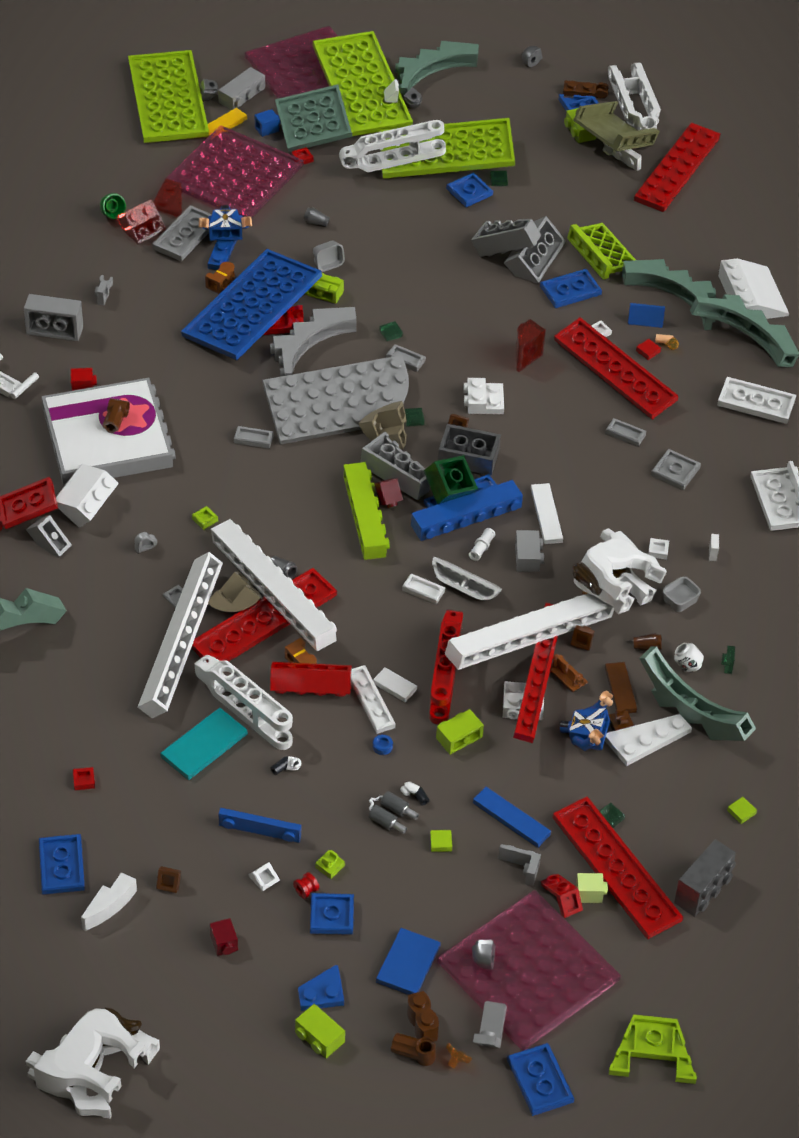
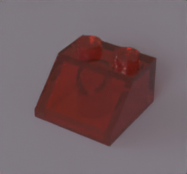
M531 319L520 324L517 329L516 371L518 372L543 356L546 329Z

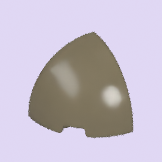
M402 401L383 406L371 412L359 422L361 430L371 441L386 432L390 440H395L399 444L401 450L406 445L407 434L404 430V423L407 420Z
M236 571L224 586L213 594L208 604L221 611L237 612L254 605L261 598V594L253 588V584L239 571Z

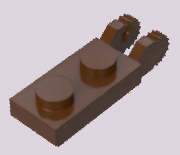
M565 80L563 94L564 96L581 95L605 99L608 97L609 85L603 82L596 84Z

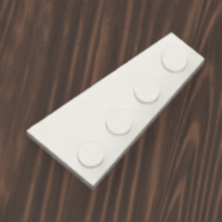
M678 714L608 732L605 742L621 761L628 766L691 733L692 727Z

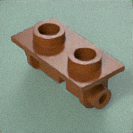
M555 654L550 671L572 692L588 683L581 673H578L563 659L562 655Z

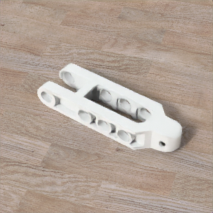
M640 62L631 64L632 78H623L617 66L610 65L608 67L609 81L626 122L637 130L657 129L661 109ZM630 94L640 95L648 116L643 118L641 113L635 111L633 101L629 97Z
M433 120L361 136L354 145L343 147L340 150L339 158L341 164L347 169L360 168L366 172H372L442 156L446 153V144L443 140L436 139L419 143V141L442 135L445 132L444 123L440 120ZM408 142L410 143L409 146H404L400 148L365 155L368 151H373L377 149L383 150V148L391 147L395 145L400 146V144Z
M205 655L195 663L196 676L207 685L212 695L275 748L286 750L292 746L293 737L289 729L292 727L293 717L285 707L227 660L220 661L210 655ZM223 672H230L231 675L225 676ZM238 683L245 684L244 687H237L235 685ZM228 691L232 694L229 696H224L222 693ZM255 694L258 695L259 698L251 699L249 696ZM244 703L245 706L237 707L236 704ZM279 718H286L287 721H286V722H279L278 719H279ZM280 737H285L288 740L285 742H280L277 739Z

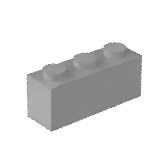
M251 67L218 90L219 103L230 110L240 107L265 88V75Z

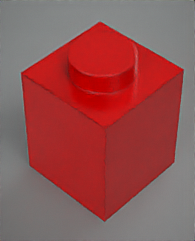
M92 368L71 369L72 391L97 386V375H93Z

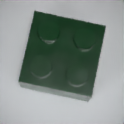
M464 455L434 461L424 470L437 504L471 494L478 489Z

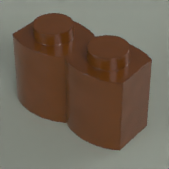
M424 991L408 995L407 1016L410 1023L415 1026L416 1038L429 1037L434 1042L437 1041L439 1020L436 1013L431 1009L429 996Z

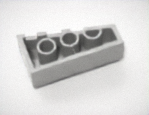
M517 219L514 222L506 220L504 223L496 220L494 224L486 221L471 241L479 256L482 257L492 256L496 253L503 254L511 250L518 251L525 247L532 248L537 244L541 235L532 219Z
M386 432L362 448L360 463L366 462L367 469H370L375 475L384 480L397 478L400 490L416 500H419L429 492L430 485L424 474L425 468L419 462L413 461L407 451L403 452L395 440L389 439V435Z

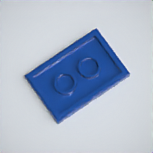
M587 269L540 282L541 289L555 308L602 295L601 288Z
M81 834L39 838L42 895L84 891Z
M400 928L379 971L376 983L408 995L419 992L440 948L441 942Z
M549 1043L507 1056L508 1064L532 1116L574 1103L572 1092Z

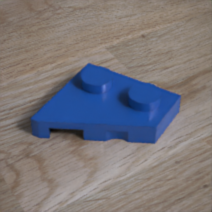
M559 94L558 97L566 111L579 108L580 106L599 103L594 96L574 95L573 98H565L564 94Z
M338 965L331 967L298 987L301 1011L307 1010L313 1004L317 1005L320 1009L344 1006Z

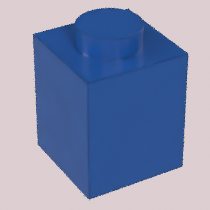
M272 109L254 115L255 129L261 137L279 132L280 117Z

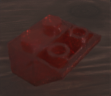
M152 199L116 216L123 231L137 244L167 230Z

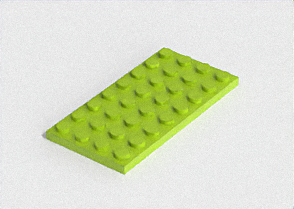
M374 31L313 41L312 46L329 86L339 85L352 136L413 125V120L400 91L397 103L385 102L384 90L394 81V77Z
M192 50L128 56L144 143L208 137L209 129Z
M501 118L444 124L445 132L442 135L419 141V143L436 139L443 140L446 144V153L444 155L382 169L383 178L515 166L510 119ZM392 129L379 130V132L388 131ZM408 142V143L400 144V146H396V145H395V146H391V147H386V148H383V150H381V152H382V151H386V150L395 149V148L404 147V146H409L410 143Z

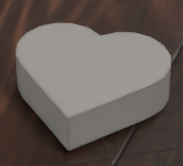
M142 532L135 537V550L137 553L147 551L157 545L155 536L152 534L148 535L147 532Z

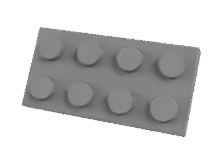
M190 205L153 243V249L183 261L209 233V230H205L202 227L199 228V218H208L212 214Z

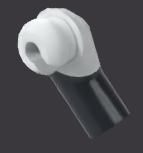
M285 756L272 765L270 770L274 775H278L283 770L295 771L300 768L301 760L297 757Z
M405 782L404 786L400 789L405 796L410 795V793L414 794L422 806L430 801L423 788L412 782Z

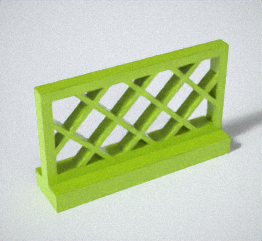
M603 223L579 227L577 224L570 226L567 239L602 279H608L611 273L622 271V259L626 261L636 260ZM592 236L600 237V238H602V240L597 239V238H594V237H592ZM602 246L611 248V250L602 248ZM613 256V257L619 258L620 260L613 259V258H610V257Z

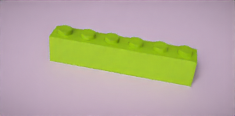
M366 462L345 464L343 478L364 560L386 557L387 549H390L389 539L385 538V524H381L382 512L377 508L379 507L378 497L374 496L375 485L370 481L372 480L371 470L367 469Z

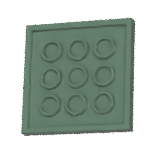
M338 84L275 99L288 152L352 137Z

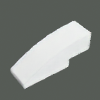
M120 873L111 888L103 885L81 917L82 929L87 931L98 926L120 911L137 892L136 879Z

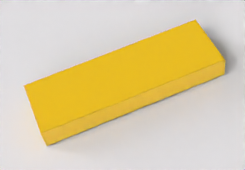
M236 107L208 124L209 135L206 138L211 141L246 121L247 115Z

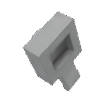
M101 275L99 278L100 285L95 288V297H97L98 305H105L109 296V289L113 285V277L105 281L104 275Z

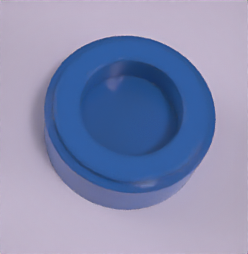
M378 735L373 739V750L375 753L387 755L392 751L393 741L389 736Z

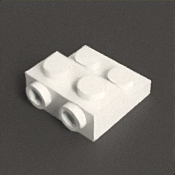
M467 378V383H464V393H467V395H464V406H467L468 414H504L503 383H486L485 378Z
M504 682L502 718L518 719L526 683ZM544 699L542 703L539 720L543 719Z

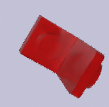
M553 874L541 881V886L557 897L561 916L567 918L583 910L578 888L561 875Z

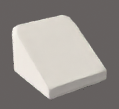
M394 79L384 90L385 102L397 103L399 93L397 79Z
M269 862L248 874L261 891L280 881Z

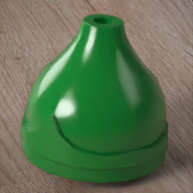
M110 193L101 198L100 210L104 216L110 219H117L125 213L126 202L121 195Z

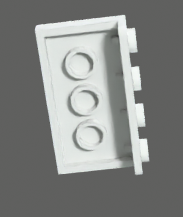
M788 461L785 468L751 471L750 477L770 531L799 528V473L793 461Z

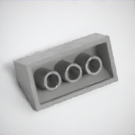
M547 216L533 221L541 235L537 244L532 248L525 247L518 251L512 250L504 262L514 276L533 283H539L565 244L566 240Z

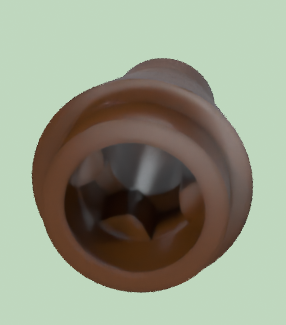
M652 633L634 637V649L648 650L650 647H657L658 650H662L661 634Z

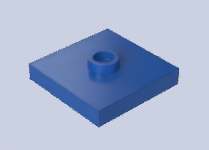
M475 173L455 180L446 186V189L465 207L493 195V190Z
M311 893L310 934H353L354 894Z

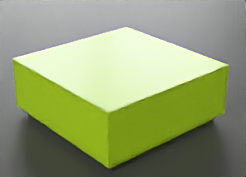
M205 506L192 514V520L204 530L218 522V516Z
M744 797L728 806L727 809L740 824L757 813V809Z
M430 830L431 852H452L451 830Z

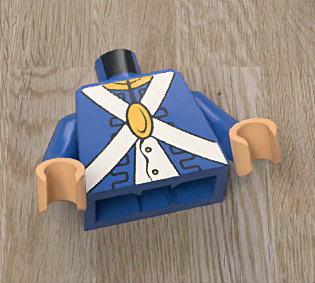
M223 205L220 209L213 210L212 216L208 218H199V228L202 227L205 230H209L210 241L242 240V229L252 226L250 216L243 217L239 215L237 209H230L228 205Z
M604 691L596 704L586 709L574 711L571 721H561L560 732L569 733L571 743L583 751L590 748L602 750L610 723L606 707L612 706L613 701L611 698H613V695L608 691Z

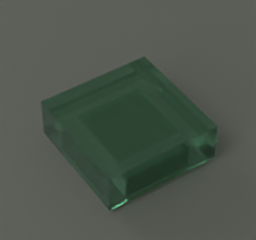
M490 171L491 186H508L507 171Z
M396 321L379 326V331L386 341L403 337V332Z
M422 408L405 409L406 426L424 425L425 420Z
M609 803L599 811L612 828L625 819V814L612 803Z

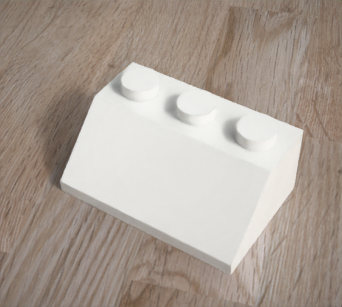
M81 464L56 496L58 508L80 528L91 521L119 483L105 470Z

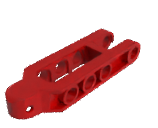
M447 610L441 622L429 711L430 721L437 725L449 720L456 667L447 658L445 651L450 639L461 636L463 612ZM437 712H441L444 714V716L437 717L434 714Z

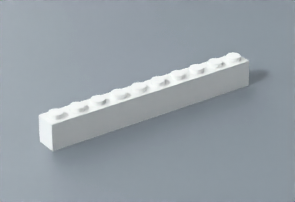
M229 519L211 528L213 543L316 651L337 641V628L335 624L325 617L323 611L315 607L311 599H307L304 596L303 591L293 584L291 578H287L283 574L279 566L276 567L273 564L271 558L262 552L260 546L252 542L249 535H245L238 524Z
M210 552L196 558L192 564L138 704V708L151 718L168 711L223 563Z
M589 593L576 596L575 598L531 611L528 614L516 616L513 619L454 637L448 641L445 655L459 670L573 631L576 625L583 627L584 625L587 626L611 618L614 607Z

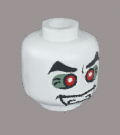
M683 643L676 648L674 660L683 671L695 672L701 668L704 656L693 643Z

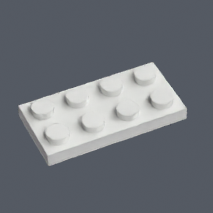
M727 377L717 406L787 424L796 395Z

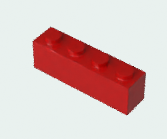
M272 662L270 691H275L279 694L288 691L299 695L306 694L307 692L315 693V695L319 696L326 695L327 693L339 697L346 696V694L350 695L352 665Z

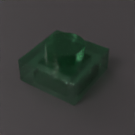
M727 646L726 653H722L721 665H725L724 673L732 674L735 661V646Z

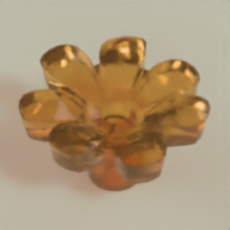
M447 1043L446 1048L452 1056L448 1062L449 1066L455 1069L459 1061L469 1064L472 1060L470 1056L461 1050L458 1051Z

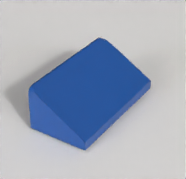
M630 303L628 324L662 328L665 306Z

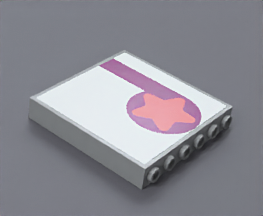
M149 378L42 396L43 411L63 487L81 464L105 470L113 478L173 467V459H176L174 448H170L172 446L171 437L166 435L168 433L167 424L162 422L164 420L162 409L159 410L160 403L159 398L155 397V385H151ZM110 398L129 401L128 416L123 418L119 430L114 433L107 432L103 428V422L107 415Z

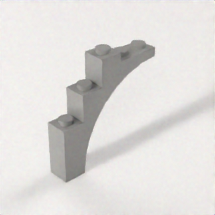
M355 307L313 309V316L309 317L310 322H294L290 335L273 336V343H270V353L274 354L275 361H279V366L283 367L280 368V377L292 375L300 357L318 342L339 334L356 332Z

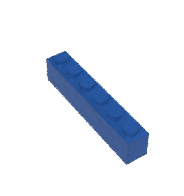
M513 480L413 512L411 515V527L420 541L431 539L435 536L522 508L523 494Z

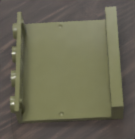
M618 101L580 106L576 110V116L573 121L616 152L652 146L660 132L656 128L636 130L616 116L614 111Z

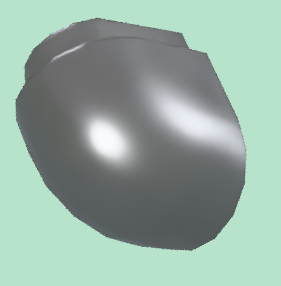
M528 46L522 53V60L529 67H534L542 59L541 48L536 46Z
M208 79L201 81L199 87L202 100L212 99L218 92L217 83Z
M412 87L404 95L403 100L406 106L417 108L422 102V96Z
M477 940L475 945L472 946V958L479 967L489 970L493 969L495 959V944L493 940Z

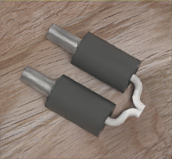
M389 791L383 796L381 795L369 800L371 805L368 817L388 830L394 828L404 834L407 831V827L397 822V816L378 805L374 806L373 801L381 799V805L400 816L406 814L414 820L419 816L417 812L409 808L410 804Z

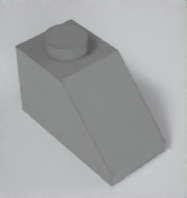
M50 515L37 519L26 529L37 545L57 557H60L72 546Z

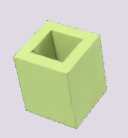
M577 873L576 887L579 890L581 903H602L603 896L607 895L608 890L607 882H603V873Z

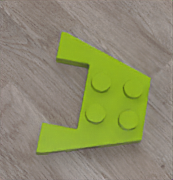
M633 1015L620 1047L615 1054V1058L610 1065L609 1075L629 1077L631 1056L676 1061L675 1082L696 1084L697 1076L693 1071L692 1061L687 1053L686 1043L678 1019Z

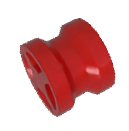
M309 872L305 873L302 879H296L293 882L296 892L303 899L308 898L311 892L319 890L316 878Z

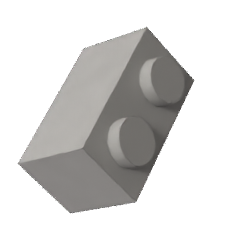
M516 530V570L519 572H539L540 564H544V553H540V550H543V538H539V531Z

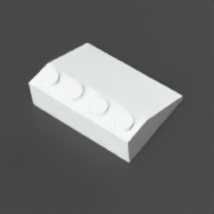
M738 258L721 260L718 276L726 294L740 295L746 309L762 310L766 319L789 316V312L767 266Z

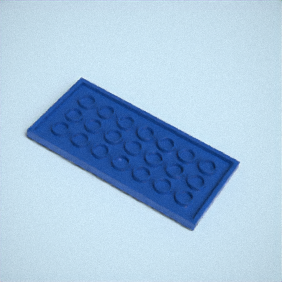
M266 249L181 331L182 337L238 360L322 277V271Z

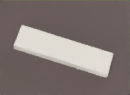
M550 484L531 485V493L544 544L563 543V535Z
M363 665L352 669L351 685L376 733L394 729L396 724L366 666Z

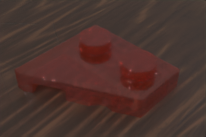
M166 178L152 203V208L179 217L182 214L181 183Z

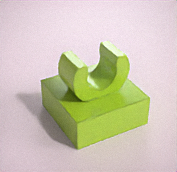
M328 850L315 863V868L330 879L345 866V861L332 850Z

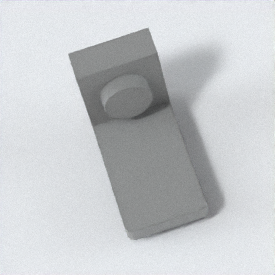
M500 844L498 859L523 865V875L526 876L525 884L534 886L540 866L541 854L515 848L511 845Z
M485 1002L480 1034L474 1033L473 1042L475 1044L500 1049L507 1009L506 1004Z

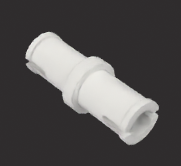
M486 528L481 537L476 539L475 546L469 552V557L472 560L478 561L484 551L488 550L490 547L489 543L495 537L494 530Z

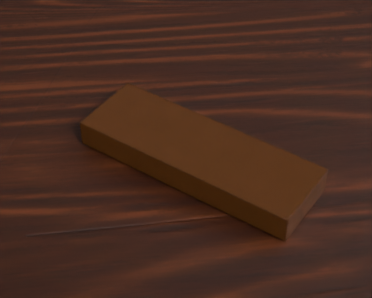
M625 662L605 664V671L611 694L613 695L615 709L624 708L628 713H636L637 706Z

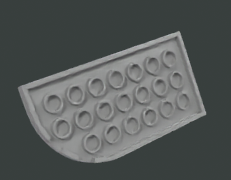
M399 355L263 380V387L281 445L361 430L359 422L371 412L402 401L404 404L409 387V378L403 356Z

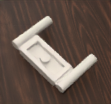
M0 371V393L9 398L16 399L39 378V375L34 372L23 383H20Z

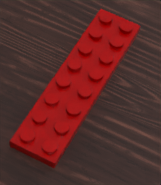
M691 123L635 194L634 201L664 212L718 142L721 133Z
M581 317L554 336V341L652 420L678 401V395Z
M314 568L292 580L293 584L303 591L304 596L313 601L316 608L337 596V590ZM263 597L251 607L238 612L195 638L191 648L201 658L205 655H210L220 661L227 660L229 662L290 625V623Z
M588 796L553 813L554 821L595 873H603V882H607L608 890L647 940L682 922V914Z

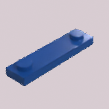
M220 808L219 826L279 838L287 842L300 843V824Z

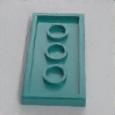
M219 707L162 751L161 758L187 780H190L248 735V730Z

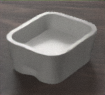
M334 240L313 248L314 263L318 270L322 272L339 267L344 263L343 246Z
M680 577L663 588L664 602L670 605L675 612H682L695 604L701 594V589L688 577Z

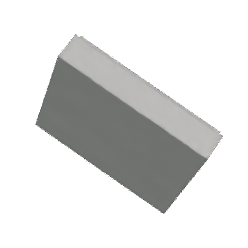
M668 449L651 471V476L684 490L700 469L701 463Z

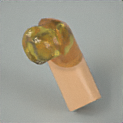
M656 334L655 343H664L671 350L679 347V342L673 335Z

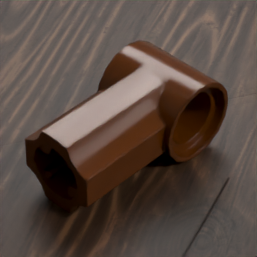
M110 398L107 415L103 422V428L107 432L114 433L119 430L123 418L128 416L130 402Z
M400 1033L395 1034L391 1046L392 1053L416 1059L422 1066H429L434 1063L436 1049L435 1042L431 1038L422 1037L417 1039Z

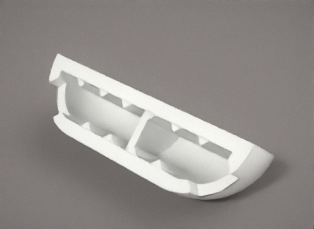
M437 557L433 558L434 572L440 581L476 599H493L502 590L499 586Z

